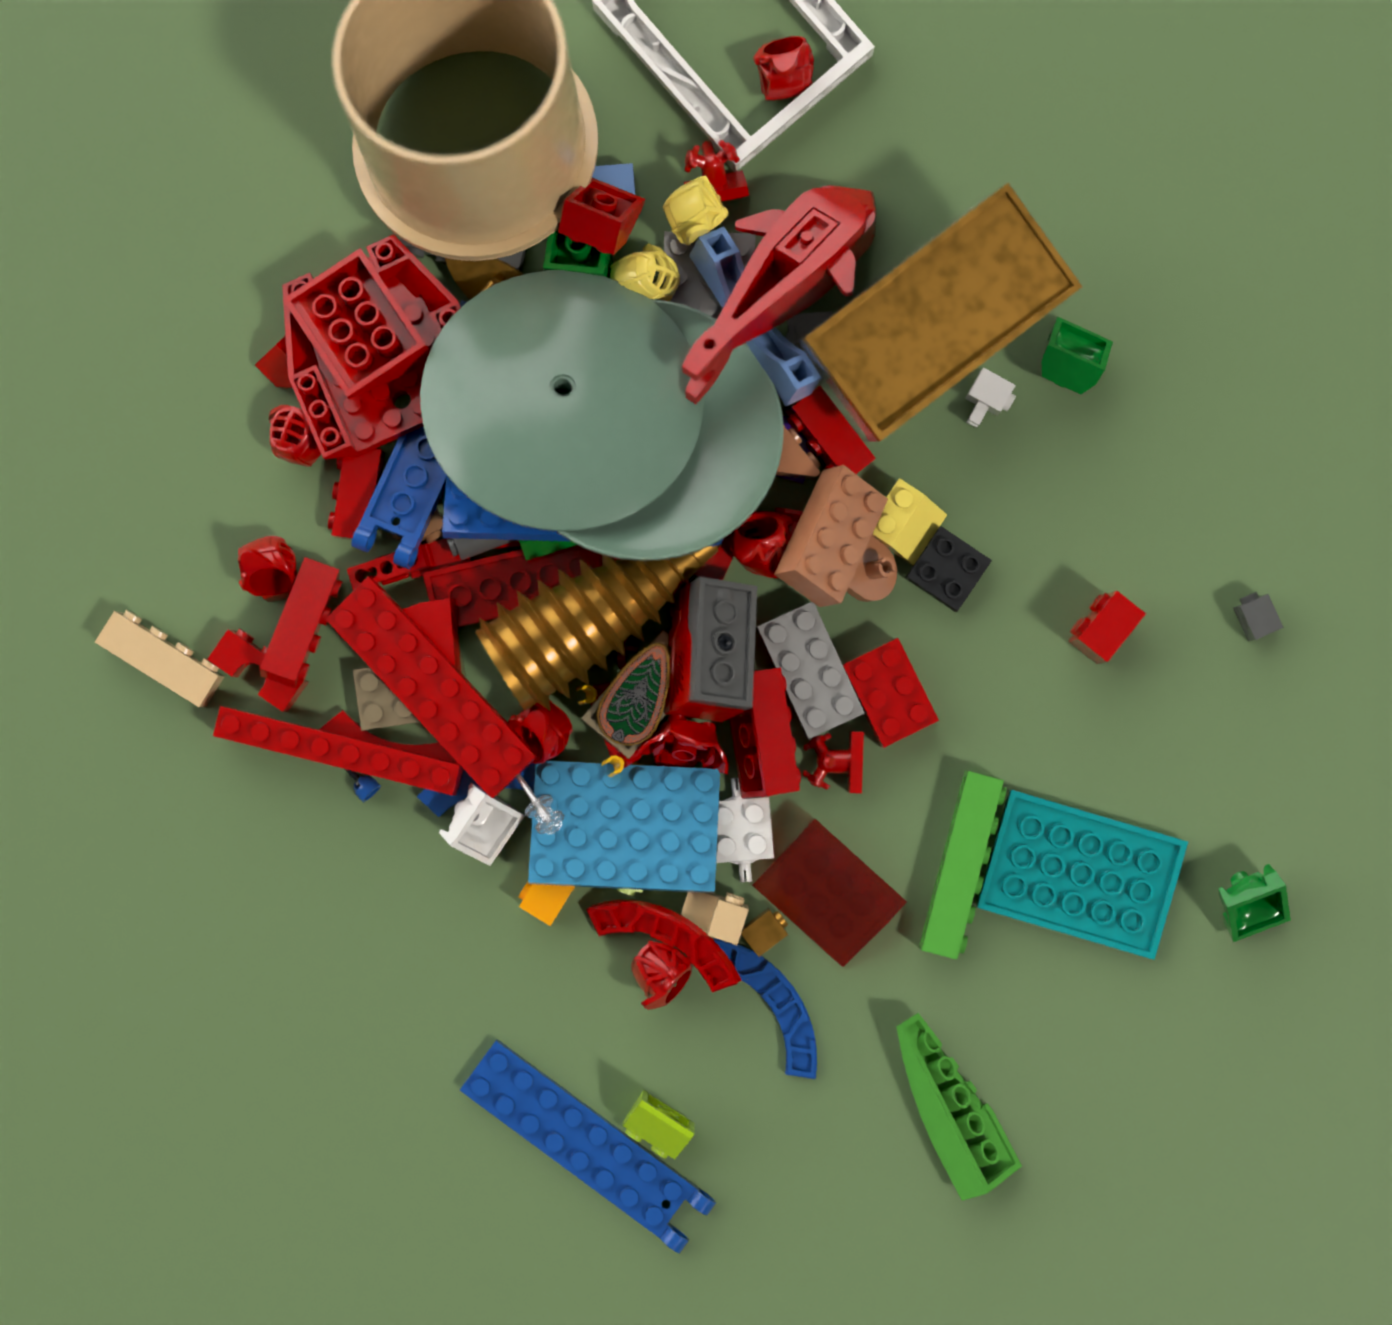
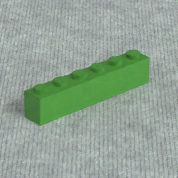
M964 770L919 943V948L922 951L956 960L959 953L964 954L968 941V936L964 935L966 924H972L976 906L972 905L974 894L980 893L983 884V876H979L982 864L987 865L991 853V847L987 846L990 834L995 835L999 822V817L995 816L997 805H1002L1006 796L1007 788L1003 787L1004 780Z

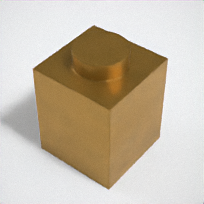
M767 908L743 927L741 935L757 956L760 957L788 935L784 928L789 924L778 910L772 913Z

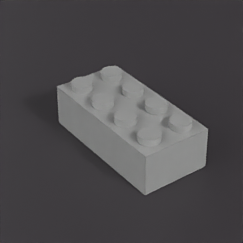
M813 602L756 628L774 668L781 667L782 674L787 683L786 695L807 739L865 714Z

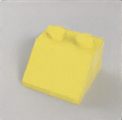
M899 478L886 496L888 501L872 536L883 543L890 551L914 566L947 514L926 495Z

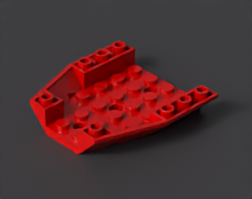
M394 234L366 246L370 255L368 260L431 351L443 327L461 308L458 300ZM309 272L283 284V299L314 279ZM283 301L288 378L323 459L360 456L424 427L421 415L420 392L426 362L402 377L348 399ZM399 396H410L411 401L407 407L402 409L395 407V401Z

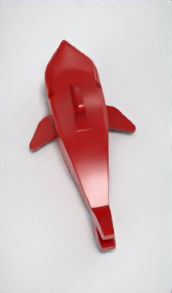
M833 185L813 188L801 194L785 211L771 209L735 222V229L737 231L763 236V239L747 263L715 324L706 330L694 343L684 360L682 373L691 378L685 389V395L689 401L697 404L709 391L727 364L733 349L801 313L822 298L835 285H837L843 295L851 296L853 294L856 262L869 249L876 233L877 212L875 196L872 191Z

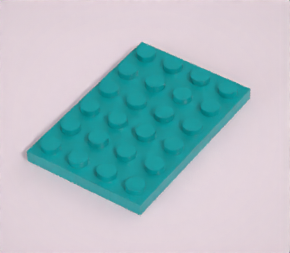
M1010 789L976 907L1155 960L1188 841Z

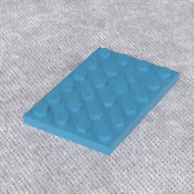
M546 761L544 764H536L534 794L551 817V820L546 822L533 804L529 884L715 893L720 772L718 769L629 765L623 768L617 775L608 777L609 774L614 772L612 764L602 766V763Z

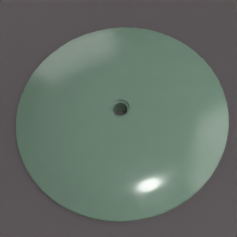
M546 270L512 277L482 291L464 304L443 327L431 348L422 375L420 392L421 415L429 446L445 474L461 492L488 512L504 520L521 526L550 531H580L615 523L635 514L660 497L674 483L693 453L701 428L704 401L702 397L697 404H694L685 395V389L691 378L682 373V365L691 347L678 326L664 310L648 297L627 289L616 280L605 276L565 270ZM559 389H565L570 394L560 396L555 392Z
M651 299L675 322L691 348L701 335L712 327L717 320L704 312L683 304ZM744 343L732 350L730 358L718 379L703 396L702 423L693 453L683 471L660 497L635 514L615 523L580 531L556 532L588 550L611 557L642 561L669 559L697 552L720 541L741 526L760 505L773 483L780 463L784 434L783 415L776 388L748 345ZM559 389L555 392L560 396L570 394L565 389Z

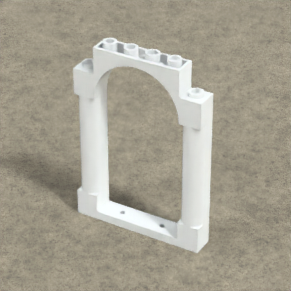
M592 0L593 10L617 37L620 36L689 115L712 142L717 153L722 149L718 144L720 140L729 142L735 147L740 161L738 163H735L733 160L726 161L734 172L740 170L873 56L875 48L835 0H789L827 44L826 49L838 62L755 134L750 136L642 12L634 0Z

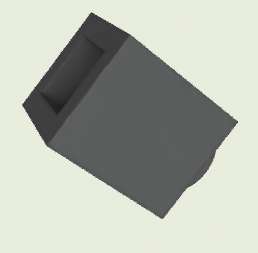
M1257 592L1240 598L1241 605L1233 608L1248 641L1257 640L1284 628L1269 594L1258 596Z

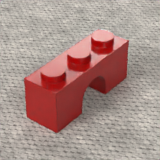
M240 628L237 632L228 629L207 660L231 677L238 678L247 666L251 664L261 666L268 647L264 646L260 649L252 643L255 638ZM265 678V683L257 695L280 711L289 712L309 682L307 680L304 682L299 680L295 689Z

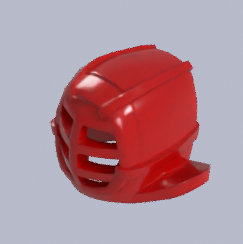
M788 36L763 44L753 56V61L758 66L761 92L766 100L797 97L812 85L814 57L812 49L804 37Z
M280 405L270 411L268 419L271 424L269 433L271 451L275 457L292 464L311 467L321 456V452L302 409L290 405Z
M754 512L744 522L745 524H742L731 533L730 551L733 552L736 560L744 569L749 572L769 578H778L774 573L792 537L787 526L794 524L793 518L778 512ZM752 528H755V529H756V530H754V531H750V532L744 533V531H746V530H748V529H752Z
M266 536L238 549V563L241 574L239 585L242 590L248 591L254 596H262L267 602H277L286 599L297 577L295 553L287 545L285 539L278 536Z
M550 700L551 711L536 703L527 710H522L518 715H512L508 720V724L538 755L531 762L534 764H544L546 760L559 755L565 749L570 734L573 731L567 714Z
M652 940L648 941V944L639 951L631 964V971L639 987L644 991L645 997L648 998L641 1002V1005L648 1010L669 1004L686 985L694 966L689 961L690 958L683 955L677 948H672L667 944Z

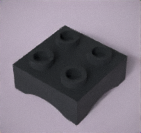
M941 526L905 579L939 600L952 611L957 612L992 560Z

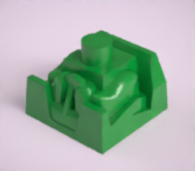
M1057 316L1041 360L1042 377L1060 387L1067 388L1080 395L1095 386L1104 373L1113 341Z
M1270 864L1265 865L1264 875L1260 872L1248 875L1247 872L1240 871L1231 877V887L1227 890L1223 887L1218 888L1220 899L1226 911L1223 913L1224 923L1233 942L1291 921L1286 884Z

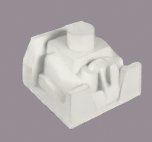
M470 783L468 796L465 800L459 801L455 806V815L452 817L453 820L449 826V832L441 829L439 834L450 846L491 866L525 815L499 797L492 798L482 788Z

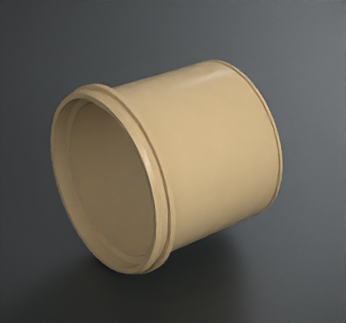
M352 0L341 19L335 38L333 70L336 87L353 130L352 150L356 176L368 204L377 217L392 232L411 245L433 255L462 261H482L510 256L538 244L555 232L560 225L565 199L579 186L586 188L591 182L598 155V128L588 92L579 77L572 70L562 23L551 0ZM475 51H491L513 55L533 64L554 81L545 102L522 129L505 141L476 153L451 157L422 155L397 147L376 134L381 113L398 86L422 67L451 55Z

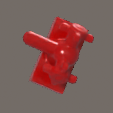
M720 140L718 144L722 149L718 153H715L713 144L710 141L702 143L703 155L698 154L700 150L698 145H695L692 150L687 151L684 171L690 173L692 168H701L702 176L706 175L716 193L721 197V202L749 196L743 170L731 173L725 172L724 163L726 161L733 160L735 163L740 161L737 151L731 143Z
M850 731L848 750H828L824 741L832 737L830 733L814 736L809 740L808 744L804 745L805 751L814 748L818 755L816 760L817 768L813 774L806 770L803 771V776L807 778L812 786L822 787L827 790L830 785L823 782L827 773L847 774L848 793L862 794L864 732Z

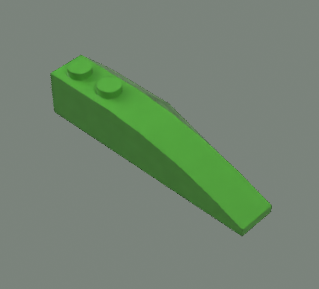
M919 1013L914 1014L896 1026L909 1084L922 1121L961 1200L964 1201L987 1194L1021 1168L1022 1165L992 1108L988 1103L982 1104L975 1094L977 1089L971 1081L966 1082L957 1071L959 1068L957 1062L953 1057L949 1058L941 1050L942 1043Z

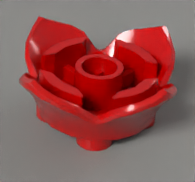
M670 715L668 722H663L657 726L653 736L638 749V753L643 755L653 752L656 766L694 768L698 762H701L703 768L718 769L720 773L728 774L727 757L717 741L716 726L710 722L698 723L687 721L686 717L682 715Z

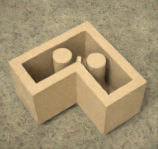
M687 892L680 915L707 932L708 936L737 945L749 908L748 904L744 903L743 897L726 892L725 897L714 893Z

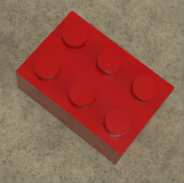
M899 638L891 640L843 664L863 708L864 715L881 748H885L939 721Z

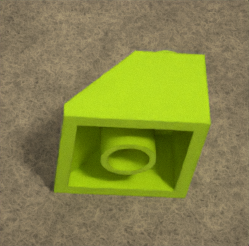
M645 1090L641 1092L623 1121V1127L626 1128L625 1133L638 1142H641L643 1139L653 1145L651 1150L664 1159L670 1156L675 1160L695 1134V1123Z

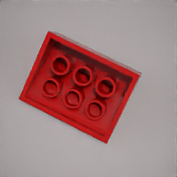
M361 248L283 299L348 399L410 373L425 363L430 353V350Z

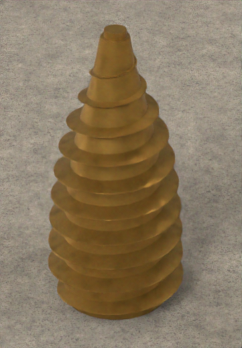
M722 543L717 546H708L697 552L680 557L662 560H614L610 556L602 554L603 566L594 569L580 560V576L571 578L561 570H558L560 585L549 588L538 580L539 596L532 599L517 591L519 607L509 611L497 603L499 618L490 623L479 618L481 628L475 632L524 711L536 703L551 711L550 694L558 690L570 698L568 682L577 677L589 685L587 670L591 666L596 664L608 671L606 656L612 650L626 657L624 641L631 634L644 641L642 626L650 618L661 624L658 613L660 608L666 601L676 605L674 594L684 583L689 584L688 579L702 565L705 566V562L719 551L718 548L722 546Z

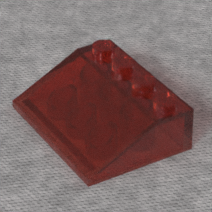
M814 817L752 884L753 887L842 967L873 939L907 902Z

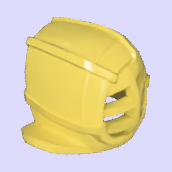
M706 175L680 186L669 196L663 205L666 218L672 228L671 231L676 235L681 244L690 245L698 237L707 234L721 224L728 216L727 208L723 206L720 200L721 197L716 193Z
M652 244L645 245L641 252H634L620 258L610 266V279L618 281L620 285L649 299L670 301L680 281V274L674 260L666 255V252L659 246ZM657 271L659 272V275L656 282L653 284L652 282ZM665 276H667L662 288L660 289V286L662 285Z

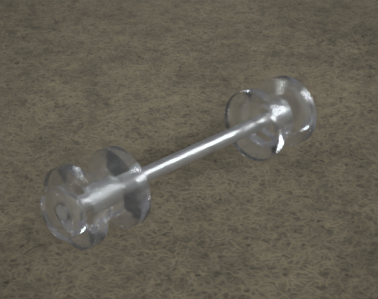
M519 774L516 779L532 801L525 809L526 816L537 819L538 823L535 829L539 834L546 833L550 835L555 833L562 826L564 814L560 810L553 811L551 808L553 798L550 795H543L537 798L524 778Z

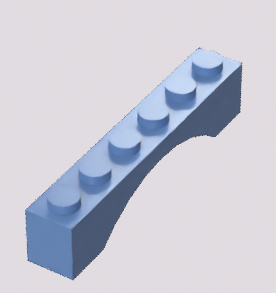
M723 226L698 237L689 255L722 308H724L745 269L738 247ZM776 327L746 342L773 382L777 394L785 406L811 395L822 378L807 354L788 341Z

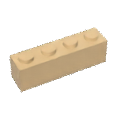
M128 610L124 613L114 611L95 643L197 707H206L225 677L218 673L219 668L205 658L202 662L192 656L194 651L184 644L178 642L176 646L166 640L168 635L160 629L152 626L149 630L141 625L142 618Z

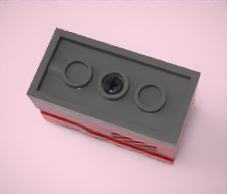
M698 577L674 594L676 605L670 603V616L673 618L668 645L671 647V657L669 659L670 678L665 700V714H676L689 718L723 722L752 708L757 586Z

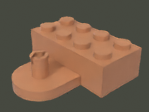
M845 465L822 470L774 575L819 607L841 604L846 592L863 602L877 601L888 596L897 580L896 562L891 551L872 536L888 498Z

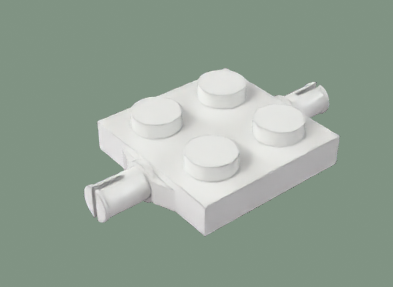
M731 778L732 797L719 801L716 863L731 862L738 864L739 882H745L746 880L751 882L753 881L751 863L760 859L775 858L770 798H742L739 779L737 778L736 781V778Z

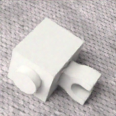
M983 367L965 398L976 404L966 423L977 428L987 411L998 416L1002 409L1007 412L1016 398V395L1012 394L1016 385Z

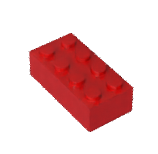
M781 667L754 671L752 708L729 718L742 798L767 797L800 791L801 773L796 766V741L791 734V710L786 703L785 696L787 683L782 674Z

